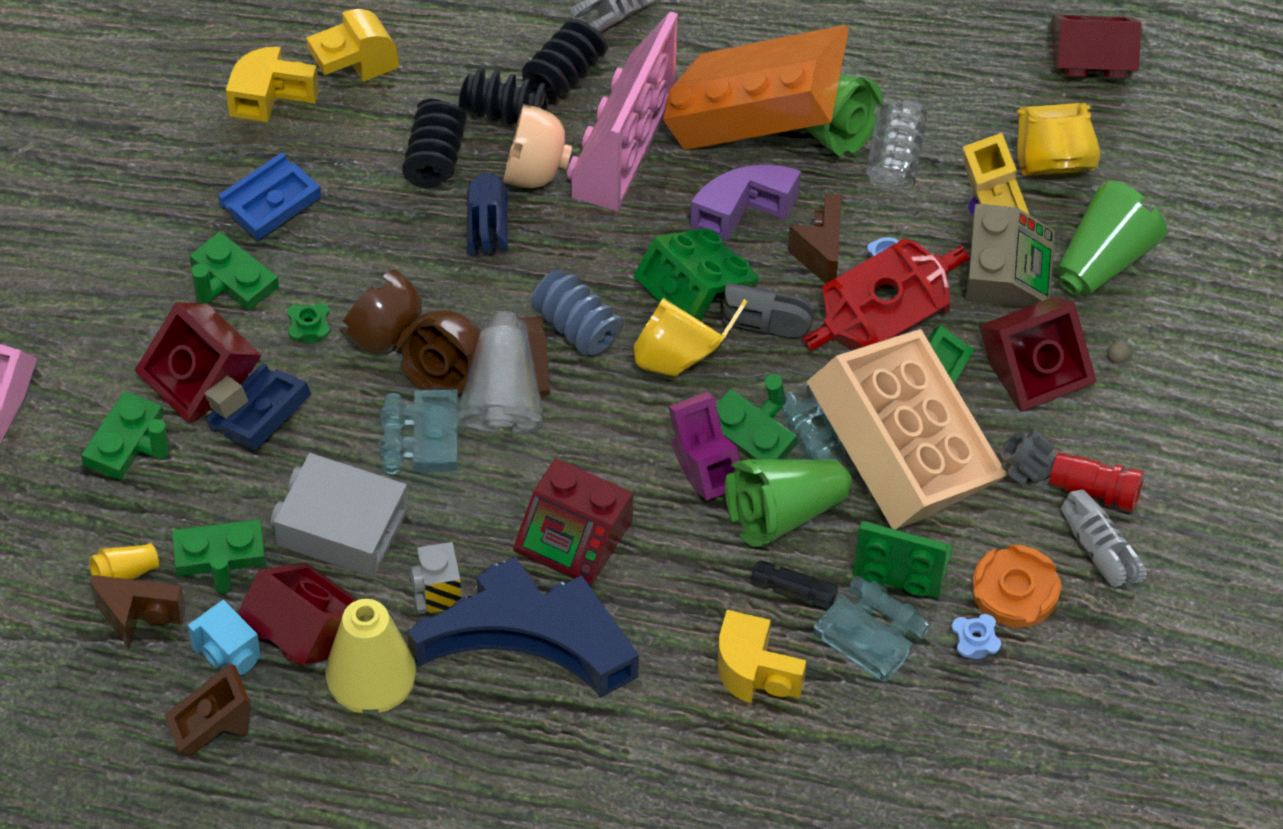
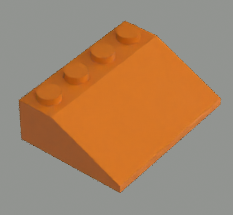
M846 25L702 53L670 88L663 120L684 150L831 123L849 30Z

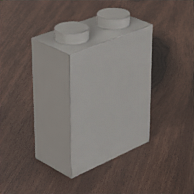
M309 453L302 468L296 467L289 481V493L284 502L279 501L274 507L271 516V526L275 529L277 546L375 577L409 509L407 484Z

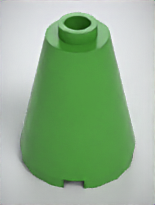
M840 73L831 123L806 127L804 129L830 152L838 156H844L843 153L847 151L854 154L868 142L878 125L880 118L874 116L876 103L883 104L880 87L870 79Z
M1113 180L1107 181L1105 185L1102 184L1097 188L1057 267V273L1060 277L1058 281L1065 291L1074 296L1079 294L1084 296L1090 295L1159 245L1168 234L1167 224L1161 213L1155 207L1149 212L1140 204L1145 197L1138 191Z
M743 459L733 462L731 467L735 468L734 473L726 475L725 498L732 522L740 521L746 531L739 534L743 541L752 547H760L770 544L845 501L851 489L852 480L848 469L835 459Z

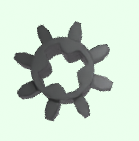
M1032 429L1028 436L1022 432H1016L1007 439L1002 447L1001 457L1005 462L1001 465V468L1007 471V475L1022 486L1028 478L1033 482H1040L1052 470L1055 458L1050 453L1055 447L1035 429Z

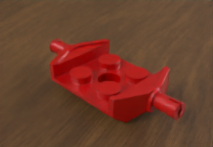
M902 239L822 286L825 311L823 326L802 337L804 346L812 353L829 341L837 340L838 343L853 351L894 338L940 310L945 315L950 312L949 287L946 276L948 272L970 260L966 250L964 251L963 246L959 245L956 249L939 257L938 254L932 255L915 241ZM881 285H891L898 291V294L891 300H882L874 294V291Z

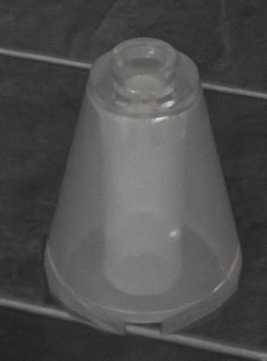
M497 311L492 313V318L483 321L457 411V421H459L461 427L485 433H497L498 428L512 427V434L534 432L543 427L544 414L527 325L525 321L518 319L517 313Z

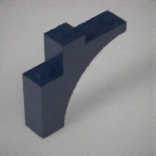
M516 557L504 563L492 564L481 575L477 576L476 595L465 596L459 599L451 608L434 617L427 616L422 618L413 628L408 630L409 649L418 667L450 654L471 650L498 649L523 652L544 658L569 670L589 685L599 698L637 679L639 674V654L582 575L570 582H560L553 586L547 594L542 595Z

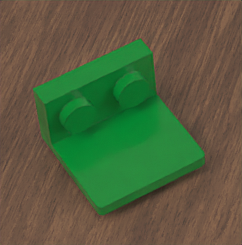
M706 228L655 236L634 274V277L660 302L664 298L699 321H702L716 293L725 292V287L728 283L752 287L756 286L760 280V277L750 268L749 263L743 257L734 254L722 242L720 235Z
M863 521L858 530L853 576L863 578L871 584H886L905 589L916 596L927 595L939 598L952 556L953 546Z

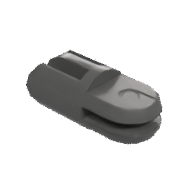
M728 283L725 287L722 323L726 325L729 324L745 299L748 302L733 325L735 327L785 337H801L807 334L812 327L814 320L813 308L806 300L800 297L736 283Z

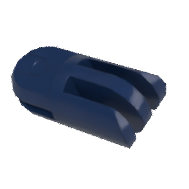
M484 173L478 175L468 186L467 253L470 256L479 255V230L485 254L496 252V229L501 251H508V193L503 180L495 174Z

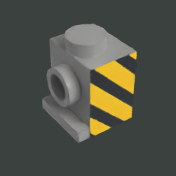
M453 542L417 547L418 565L411 566L410 578L418 615L448 610L462 598L461 579Z

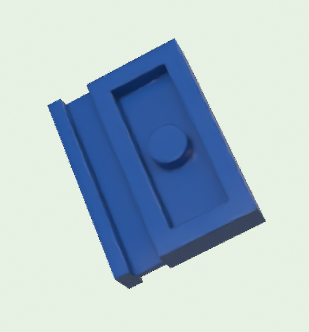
M281 152L220 193L218 200L219 206L223 209L226 208L231 213V217L258 241L321 197V188L295 163L291 164L286 159V155Z

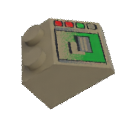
M975 203L971 225L970 260L968 261L965 301L1029 307L1050 299L1055 230L1017 207Z

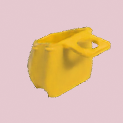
M1086 103L1020 107L1017 110V114H1019L1017 156L1023 176L1095 171L1100 160V148L1090 120L1089 105Z
M663 298L633 346L635 363L643 370L677 377L687 368L710 355L722 344L748 301L743 300L721 335Z

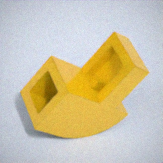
M354 9L342 12V24L306 37L307 48L324 75L352 65L364 82L399 68L397 46L378 17L369 10Z
M265 47L249 52L235 64L227 84L226 98L229 117L269 122L276 98L315 104L319 93L317 66L302 62L283 61L281 47Z
M1003 133L963 146V160L975 199L978 200L979 204L1017 207L1029 214L1016 181L1017 170Z
M727 610L719 635L717 663L719 677L727 690L737 698L752 703L756 688L765 690L767 693L777 697L791 696L800 698L804 686L807 660L767 651L771 620Z

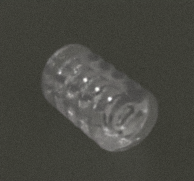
M895 100L883 104L877 110L866 171L870 181L882 190L901 192L915 185V176L920 168L919 161L924 143L925 124L928 118L926 110L921 105L913 101Z

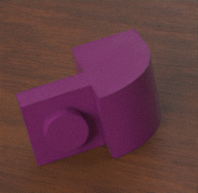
M707 391L668 406L676 437L671 439L678 462L691 486L705 500L725 494L726 475L734 473L735 468L731 467L733 462L740 461L737 446L723 436L714 396Z

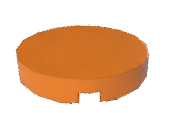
M1009 545L1008 549L997 551L998 548L987 552L977 563L971 585L973 599L981 612L994 617L996 623L1012 628L1031 627L1046 620L1056 609L1062 588L1061 579H1059L1056 573V566L1051 559L1037 549L1023 545Z

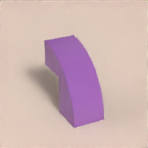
M752 165L737 168L716 177L707 183L692 200L690 227L694 229H710L720 235L723 240L728 241L748 206L786 220L799 197L801 171L779 165Z

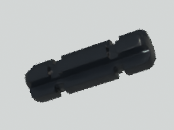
M762 560L757 561L751 575V583L754 586L767 590L769 586L775 587L774 592L804 602L812 599L815 600L814 605L830 609L834 605L838 594V586L835 583L822 579L820 583L814 582L815 577L784 567L776 570L774 569L775 564Z

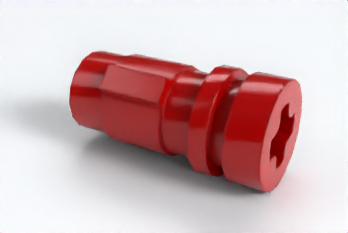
M1058 452L1052 466L1049 485L1064 489L1069 493L1085 490L1092 499L1103 500L1105 506L1113 507L1114 504H1117L1119 510L1133 513L1140 498L1145 471L1131 467L1126 471L1124 470V465L1117 463L1114 467L1104 465L1100 461Z

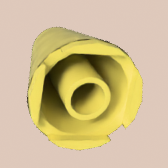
M360 599L351 603L345 609L325 669L328 689L339 704L353 712L363 713V709H378V713L389 711L402 703L412 691L416 675L415 659L386 608L376 600Z

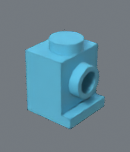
M224 600L188 625L192 649L197 654L202 651L207 661L214 668L220 666L224 668L230 663L236 665L239 675H243L250 671L257 660L261 658L257 633Z

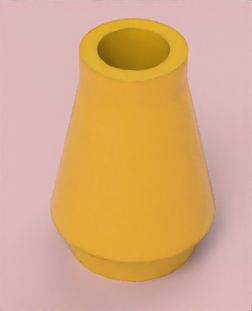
M152 543L140 546L100 548L98 554L89 557V567L91 575L134 580L151 570L158 569L159 559Z

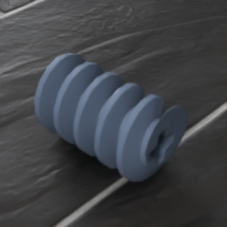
M553 270L539 282L533 291L531 306L536 312L541 313L548 323L553 324L560 334H564L571 344H575L580 353L589 356L600 354L620 334L624 326V320L619 315L612 316L613 310L609 305L601 306L602 300L598 295H590L591 290L586 284L579 285V278L575 274H569L564 277L562 270Z

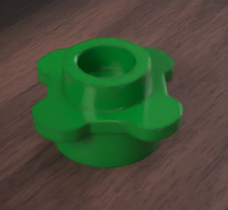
M316 303L314 306L294 304L288 308L287 315L291 319V326L288 328L290 338L302 343L312 344L329 335L330 326L326 324L329 307L326 304Z

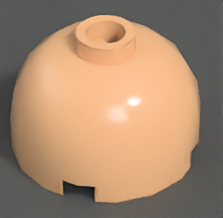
M523 104L503 181L506 184L517 187L535 188L544 186L553 180L558 168L567 169L572 146L565 144V129L557 117L541 108Z

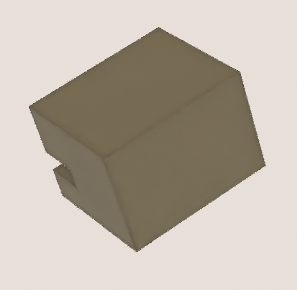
M228 375L204 393L207 401L210 402V408L225 419L248 402L243 387Z

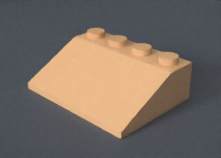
M921 329L837 355L806 381L892 529L897 530L921 521L1008 476L1006 471L1001 468L1002 464Z

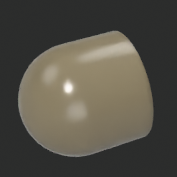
M1120 338L1111 344L1107 351L1108 358L1114 363H1122L1133 355Z

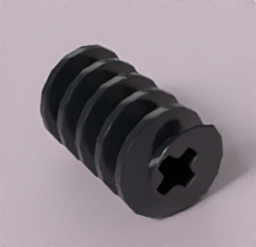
M575 19L566 21L561 29L552 36L551 40L547 41L541 50L535 53L532 60L524 65L522 68L523 81L525 78L531 79L532 91H536L541 82L547 83L548 103L554 104L557 101V96H566L570 91V87L575 86L579 82V77L585 76L589 71V67H593L598 62V57H603L608 51L607 43L600 32L590 24Z
M482 65L479 66L474 75L468 74L459 95V107L465 113L472 109L473 115L480 118L487 113L489 120L495 122L502 117L504 124L509 126L514 125L519 119L523 104L546 111L548 107L547 83L541 82L537 90L532 91L531 79L525 78L521 87H516L515 74H510L506 82L501 83V70L495 69L490 79H486V68Z
M430 98L422 100L417 104L418 109L414 116L415 122L411 128V136L409 137L408 148L405 152V161L402 164V174L406 180L423 189L439 186L442 181L448 180L454 175L455 163L458 160V151L461 147V138L464 135V126L467 122V114L456 104Z

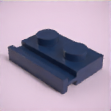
M262 363L241 384L248 402L226 419L213 411L206 420L211 431L217 432L219 430L223 432L224 437L252 450H256L311 395L307 382L278 369L271 371L266 364Z

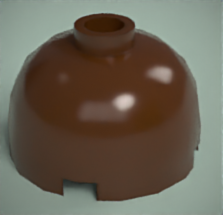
M392 269L382 276L388 282L382 288H376L372 285L354 304L343 320L347 326L340 328V332L362 350L376 354L390 352L397 347L402 331L422 316L423 302L418 290L397 269Z
M437 310L425 313L402 331L397 342V351L402 347V354L405 359L400 363L404 373L415 386L429 395L437 396L439 394L438 391H441L445 394H450L449 397H456L475 381L484 364L485 343L480 331L471 320L454 311Z

